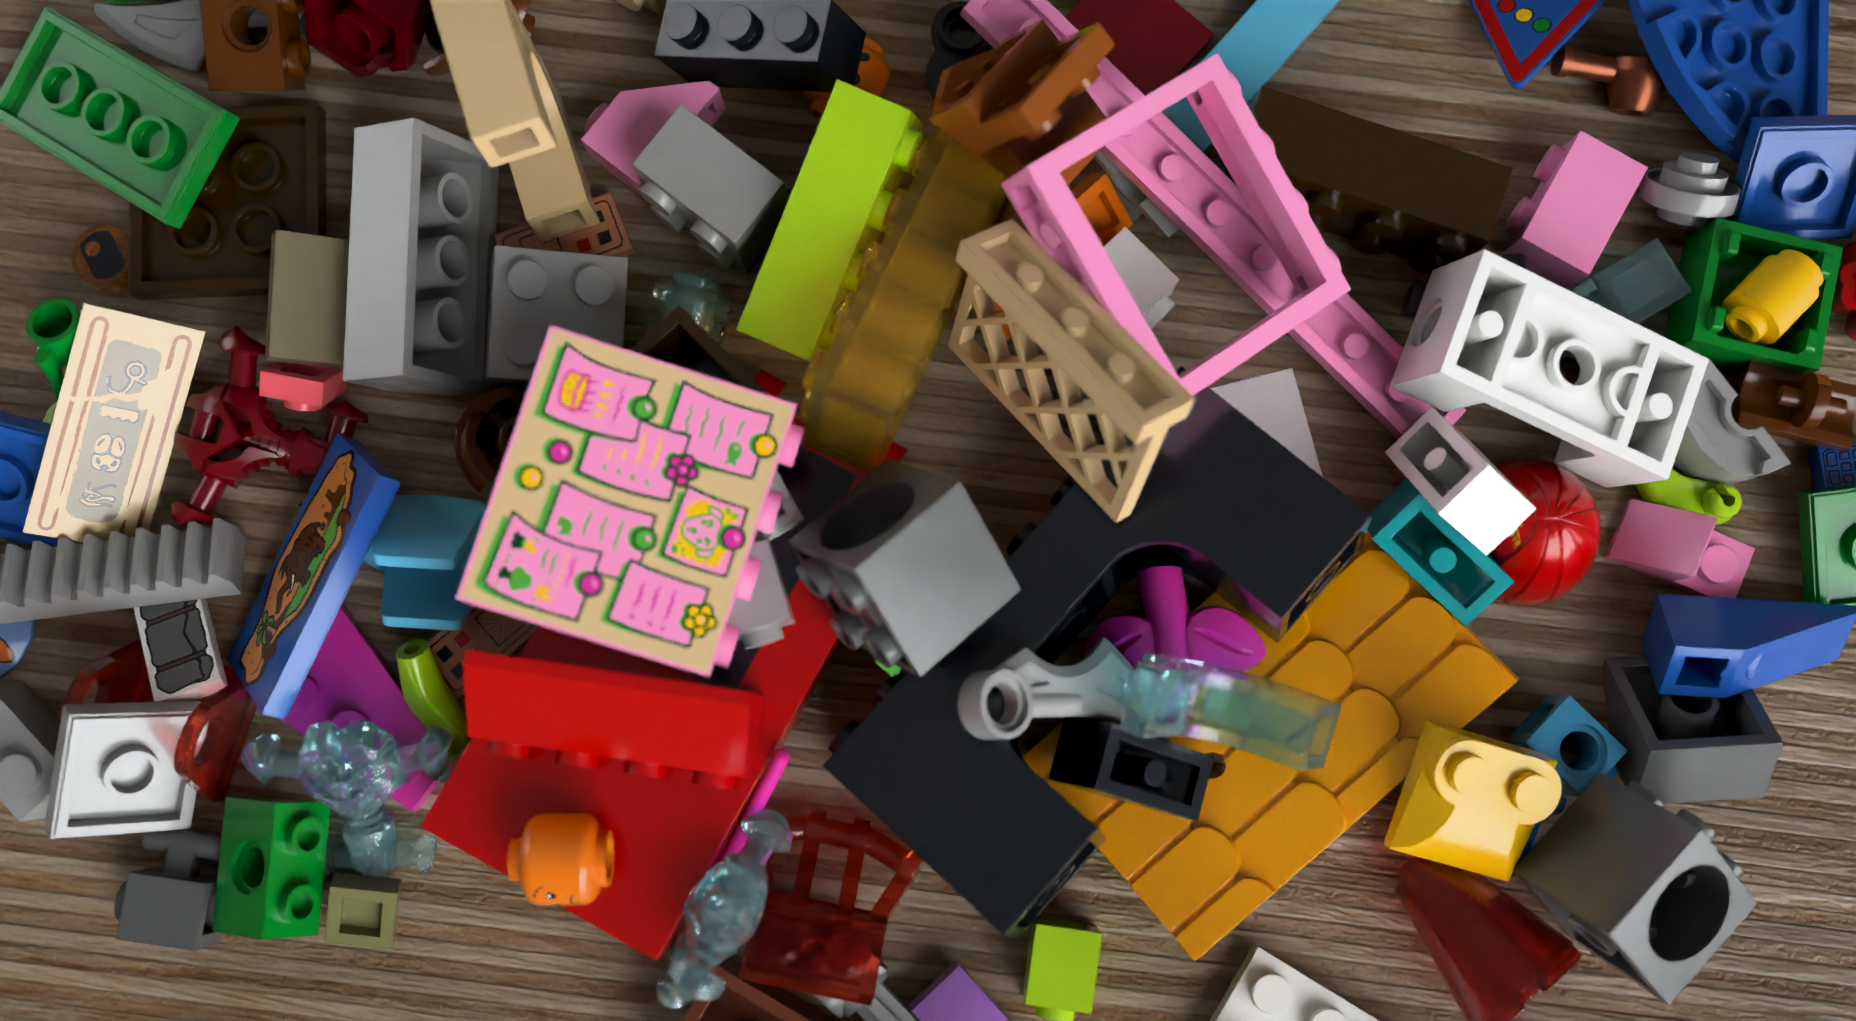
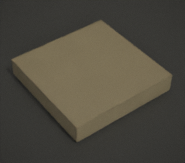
M275 230L271 237L265 345L266 361L343 369L349 240L283 230Z

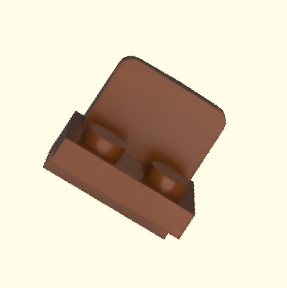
M1044 19L1007 36L995 49L945 69L940 76L933 103V113L928 120L933 126L937 125L973 154H978L1010 178L1028 165L1107 119L1086 89L1101 74L1096 65L1116 44L1100 23L1059 41ZM1101 148L1060 172L1067 186Z

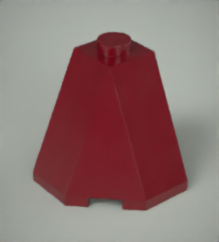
M304 0L308 45L357 77L372 75L379 68L389 67L392 72L407 70L413 65L432 12L430 0Z

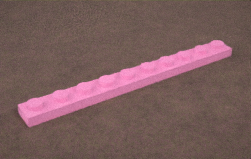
M970 0L960 13V16L994 49L1007 36L1044 19L1059 41L1079 32L1048 0ZM1105 56L1096 65L1101 72L1100 76L1086 89L1107 118L1145 96ZM1159 112L1101 148L1100 152L1268 315L1299 295L1237 185L1162 112ZM1347 293L1287 332L1397 440L1423 414L1433 407L1390 387L1404 348ZM1433 407L1452 425L1466 411L1465 408H1459L1444 412Z

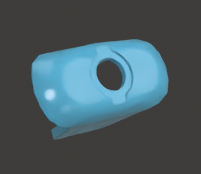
M395 495L363 560L369 566L384 573L381 615L385 626L437 630H459L462 628L475 606L456 599L487 509L483 501L441 495Z

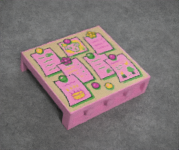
M550 325L456 599L468 605L491 612L502 613L696 673L708 679L711 677L714 665L728 669L741 629L740 627L728 624L735 599L739 597L750 601L762 560L750 557L753 543L758 530L770 534L772 532L783 493L773 491L771 487L779 464L792 468L805 429L804 427L792 424L797 404Z

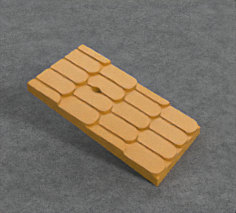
M1368 530L1361 549L1278 643L1216 592L1195 609L1218 605L1233 610L1241 615L1259 634L1267 654L1258 664L1250 669L1226 678H1208L1194 672L1195 697L1186 699L1188 724L1167 726L1170 740L1167 742L1214 757L1215 753L1221 754L1224 757V772H1220L1216 768L1213 760L1198 822L1107 798L1049 780L1063 722L1023 756L1027 765L1099 829L1106 838L1099 847V850L1122 877L1131 884L1130 886L1166 929L1175 936L1174 938L1194 961L1202 957L1406 779L1426 719L1463 729L1520 680L1468 626L1465 627L1373 541ZM1147 680V681L1144 682V684H1145L1146 687L1148 688V680ZM1155 702L1160 710L1159 702ZM1080 717V718H1086V719H1092V720H1098V721L1111 722V723H1115V724H1118V725H1120V726H1123V727L1132 729V728H1130V727H1127V726H1124V725H1122V724H1119V723H1116V722H1113V721H1109V720H1104V719H1100V718Z

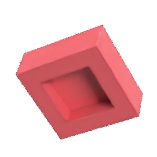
M276 362L260 371L259 396L283 400V406L291 410H320L347 390V382L343 381L342 368Z

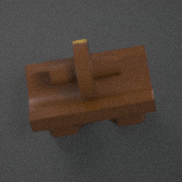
M1748 361L1741 365L1738 386L1734 389L1738 395L1731 405V415L1740 427L1753 430L1763 426L1770 435L1838 451L1852 449L1854 441L1853 419L1856 412V385L1831 380L1828 376L1822 374H1805L1754 361Z

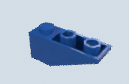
M1657 593L1641 638V643L1658 694L1727 698L1838 660L1856 620V605Z

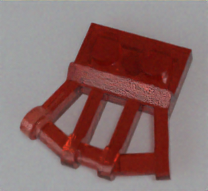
M811 808L808 814L764 819L761 814L746 841L756 899L738 979L871 1006L875 995L888 920L919 874L925 861L911 848L910 850L872 828L870 826L871 820L857 817L854 818L853 823L825 818L827 811ZM804 841L793 894L776 891L767 846ZM820 843L848 849L837 904L809 898ZM864 853L896 872L871 911L855 908Z

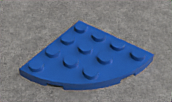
M1628 0L1639 35L1654 67L1663 80L1667 92L1674 97L1688 118L1699 130L1738 164L1752 117L1827 116L1829 0Z

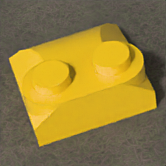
M1426 719L1383 844L1392 850L1509 882L1535 823L1546 819L1555 810L1560 801L1562 786L1560 777L1555 770L1558 761L1544 753Z

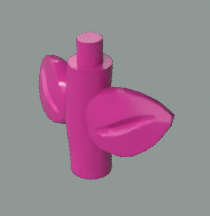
M1156 566L1141 569L1137 572L1145 618L1137 614L1114 615L1103 621L1091 634L1083 658L1091 651L1100 637H1105L1127 659L1143 682L1148 680L1150 698L1155 702H1159L1161 726L1188 724L1186 699L1195 697L1194 672L1208 678H1226L1239 674L1258 664L1267 655L1265 646L1255 629L1241 615L1231 609L1215 605L1202 607L1190 612L1181 567Z

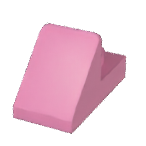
M1630 499L1625 504L1604 558L1692 596L1736 598L1755 548L1714 531L1717 519L1712 516Z

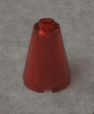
M1412 856L1396 870L1404 881L1395 888V891L1466 1021H1510L1526 1009L1524 1006L1526 1002L1540 991L1545 993L1582 956L1570 939L1481 874L1417 856Z

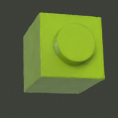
M1038 917L1032 923L1022 997L1025 1005L1036 1006V1016L1054 1021H1074L1075 1012L1092 1014L1102 933L1096 925Z

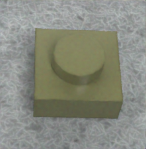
M335 872L329 887L325 943L392 949L397 930L402 879Z

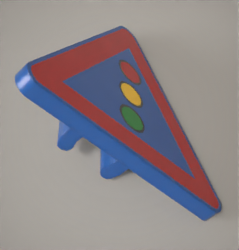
M1606 0L1468 1L1510 87L1519 89L1524 87Z

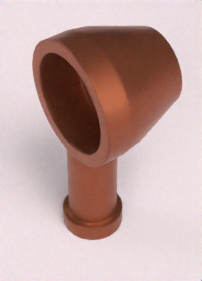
M1563 45L1551 60L1550 70L1553 76L1564 78L1569 75L1605 82L1610 111L1615 114L1633 117L1651 116L1666 91L1662 78L1654 67L1651 58L1608 57L1577 51L1572 46Z

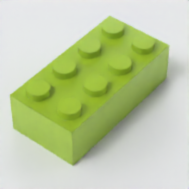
M837 79L736 328L737 331L807 361L828 359L830 353L834 350L839 353L843 350L855 321L854 317L847 315L852 299L857 291L863 294L866 293L879 263V258L871 256L880 232L889 235L899 217L903 205V199L897 197L896 194L905 172L912 175L916 173L927 148L928 139L922 137L924 125L912 110Z

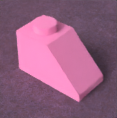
M710 81L620 91L610 104L603 103L592 112L584 127L585 135L580 140L595 162L645 199L639 193V189L643 184L632 163L680 104L684 105L711 127L726 108L720 89Z

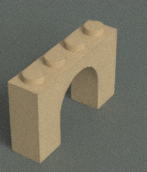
M430 0L471 139L490 168L509 163L526 221L540 242L599 224L600 220L592 199L593 196L561 94L511 0Z

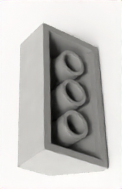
M414 117L354 128L343 381L389 392L480 397L491 391V384L485 383L491 257L496 245L493 235L497 234L499 166L490 168L473 142Z

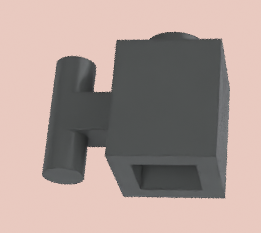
M192 829L145 832L143 837L144 849L167 853L164 868L152 867L128 872L127 881L120 887L114 905L115 918L119 920L116 940L191 951L220 943L222 932L212 930L217 875L200 873L203 858L219 860L222 834Z

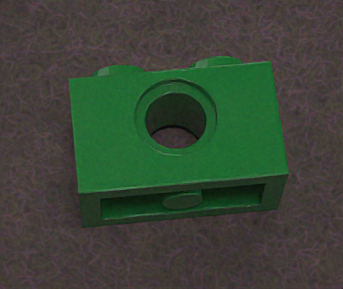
M284 796L225 797L213 931L260 940L318 935L331 802Z

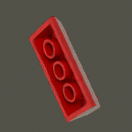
M465 650L463 675L468 737L489 740L487 750L489 754L529 759L531 746L557 750L555 761L557 764L597 769L599 756L625 760L623 773L665 779L667 766L694 770L693 784L733 789L735 776L752 777L764 695L750 691Z

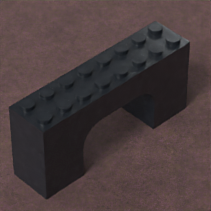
M1180 366L1179 369L1176 371L1177 375L1181 374L1186 369ZM1208 386L1193 395L1195 400L1187 418L1168 428L1131 515L1115 523L1071 476L1068 477L1054 493L1051 499V504L1054 508L1038 526L1033 522L1024 526L1007 548V553L1011 556L1006 560V563L1021 590L923 676L919 677L909 671L904 674L900 671L897 676L894 674L893 677L887 678L874 695L873 700L877 703V706L860 724L856 720L848 723L829 745L828 750L833 755L825 762L823 767L1004 936L1020 938L1102 845L1106 838L1098 828L1027 766L1020 752L1017 737L1001 740H984L975 738L965 729L960 720L958 710L959 691L965 679L973 672L995 668L1021 648H1028L1040 659L1054 664L1110 599L1125 584L1137 577L1139 570L1156 566L1181 567L1183 573L1205 583L1278 643L1361 549L1372 518L1368 512ZM1124 433L1127 445L1136 446L1133 443V441ZM1104 439L1099 444L1105 445ZM1101 460L1106 478L1118 488L1110 460ZM994 685L987 696V710L991 719L997 723L1004 714L1005 702L1000 689Z

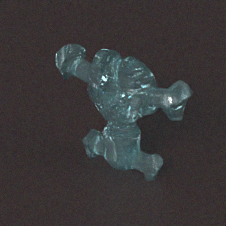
M351 720L345 729H338L332 722L323 721L312 723L305 732L303 745L299 748L298 752L280 749L278 735L269 733L255 737L242 750L240 759L247 771L259 780L264 789L274 776L301 779L302 788L305 793L325 804L339 815L344 816L345 822L342 824L341 832L345 842H336V838H327L324 870L326 877H333L334 873L338 872V868H353L356 872H361L366 876H382L388 871L394 870L397 866L417 865L421 874L428 873L434 869V855L437 848L436 840L424 834H421L418 839L398 840L393 814L384 809V802L393 791L409 781L410 772L423 770L435 781L449 777L448 750L454 737L450 732L431 725L420 743L401 747L394 736L370 721Z
M766 809L749 814L741 823L744 835L749 839L741 855L734 852L729 853L723 861L717 863L705 873L689 894V898L684 906L685 924L670 945L669 971L663 981L658 980L656 987V1001L661 1008H681L687 1005L689 1001L717 1000L723 993L725 988L724 980L714 974V971L718 964L740 951L738 947L750 940L761 920L769 890L767 872L764 867L772 852H790L793 838L789 822L779 812Z

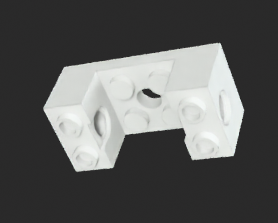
M1484 249L1432 270L1390 387L1444 412L1480 403L1491 405L1562 439L1553 463L1605 488L1668 480L1709 359ZM1564 350L1571 352L1576 357L1577 363L1580 366V375L1574 385L1567 382L1560 373L1559 359Z

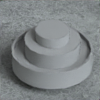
M1681 152L1678 160L1666 161L1662 168H1654L1645 172L1638 196L1644 202L1657 207L1656 215L1663 220L1687 226H1704L1709 222V218H1724L1733 215L1741 189L1736 184L1727 181L1729 174L1718 168L1720 161L1718 158L1697 152Z

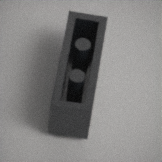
M667 0L654 56L689 83L710 81L717 87L832 92L837 79L855 86L866 32L833 0Z

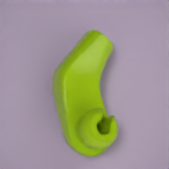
M1673 467L1668 480L1634 484L1644 502L1706 514L1717 519L1716 525L1730 520L1738 513L1742 505L1741 494L1733 485L1690 478L1680 474Z
M423 639L410 640L402 644L395 654L403 697L413 714L431 732L425 740V748L428 754L437 762L451 763L457 755L462 756L472 738L468 737L467 717L444 680L429 643Z

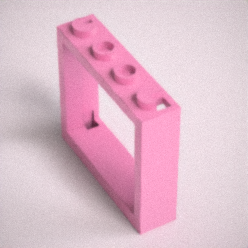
M1218 53L1053 150L1001 183L1031 237L1192 396L1351 290L1341 272V265L1337 255L1324 242L1308 213V205L1305 198L1293 187L1275 155V147L1271 138L1264 130L1260 129L1242 97V90L1238 80L1227 70ZM1186 97L1299 295L1177 375L1060 172Z

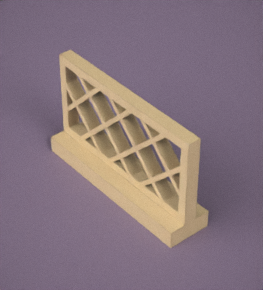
M1013 219L961 240L955 261L968 274L948 347L1115 523L1131 515L1168 428L1187 418L1195 398ZM994 301H995L1004 311H999V312H997L996 307H995V304H994ZM1001 324H1008L1018 356L1010 355ZM977 326L981 328L989 355L973 339ZM1036 344H1037L1047 355H1039ZM1043 368L1052 369L1060 399L1052 398ZM1015 369H1022L1031 399L1021 389ZM1079 387L1090 399H1082ZM1057 414L1066 415L1074 443L1063 433ZM1087 414H1096L1105 445L1096 444ZM1124 433L1133 441V443L1136 446L1127 445ZM1101 460H1110L1118 488L1106 478Z

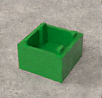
M1722 218L1713 219L1684 237L1664 337L1710 359L1717 369L1740 374L1741 365L1748 361L1805 374L1820 370L1843 247ZM1785 249H1791L1811 258L1819 266L1823 274V283L1819 287V296L1776 342L1772 344L1748 343L1740 340L1730 332L1725 323L1727 309L1722 307L1723 300L1765 257L1777 255Z

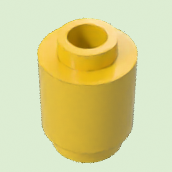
M1785 249L1777 255L1765 257L1723 300L1722 307L1727 309L1725 316L1727 328L1737 338L1748 343L1772 344L1776 342L1818 298L1819 287L1823 283V274L1819 266L1807 255L1791 249Z

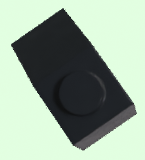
M1065 717L1048 779L1100 796L1198 822L1214 757L1115 723L1080 717Z

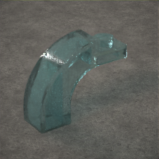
M1144 653L1143 660L1138 661L1136 671L1129 676L1122 691L1121 705L1124 712L1119 729L1141 738L1186 736L1204 739L1238 748L1302 771L1323 768L1342 704L1279 682L1234 669L1181 657Z

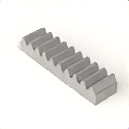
M214 518L211 528H206L195 521L187 522V531H180L166 524L161 526V534H154L144 528H136L135 537L131 538L118 531H110L109 540L107 541L92 534L84 535L83 544H78L66 537L58 538L57 547L49 546L39 540L32 541L31 550H25L15 544H7L6 552L0 553V624L242 594L246 538L236 525H232L221 518Z

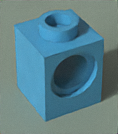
M1547 695L1505 740L1506 743L1544 753L1557 760L1558 763L1555 770L1561 780V795L1578 797L1599 773L1614 780L1619 771L1614 765L1628 751L1570 695ZM1569 733L1577 739L1580 746L1579 758L1571 767H1568L1560 756V744Z

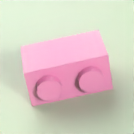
M1583 131L1578 132L1563 147L1553 144L1534 172L1533 177L1540 180L1541 183L1532 199L1526 196L1523 197L1506 222L1504 230L1512 235L1501 254L1525 255L1528 269L1565 289L1572 287L1591 273L1648 167Z

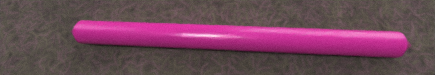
M786 748L776 749L700 894V900L704 905H711L715 902L790 759V754Z

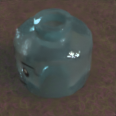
M674 270L672 279L665 278L656 282L644 326L645 336L679 304L723 348L733 310L731 298L726 293L721 292L723 282L681 270Z

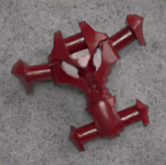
M238 326L233 327L223 333L217 343L224 352L231 353L229 382H219L205 393L187 395L185 406L195 409L189 432H175L174 443L188 456L194 471L202 476L189 499L183 498L171 503V516L178 527L187 526V522L195 521L198 524L213 525L214 518L224 520L221 515L213 510L226 486L238 488L241 481L247 479L250 473L258 472L260 467H269L271 462H276L277 466H284L288 470L289 475H301L302 473L314 475V481L337 432L353 438L357 421L368 424L367 413L355 408L347 400L338 404L327 405V409L332 416L325 439L315 437L314 432L305 427L295 432L290 429L282 430V424L274 419L275 413L269 409V401L266 397L259 396V387H256L258 355H265V345L247 336Z

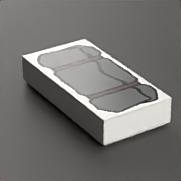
M207 598L134 607L154 702L197 701L229 688Z

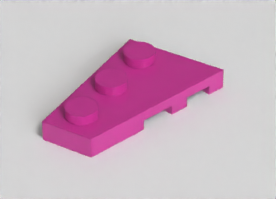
M343 602L288 715H285L284 719L281 720L409 811H418L452 762L440 763L428 754L425 748V740L431 732L410 710L404 700L401 685L385 665L387 661L375 644L367 640L351 618L353 614Z

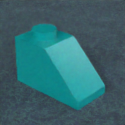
M1407 478L1369 513L1372 518L1368 532L1372 540L1465 627L1514 583L1511 576L1490 554L1486 556L1440 516Z

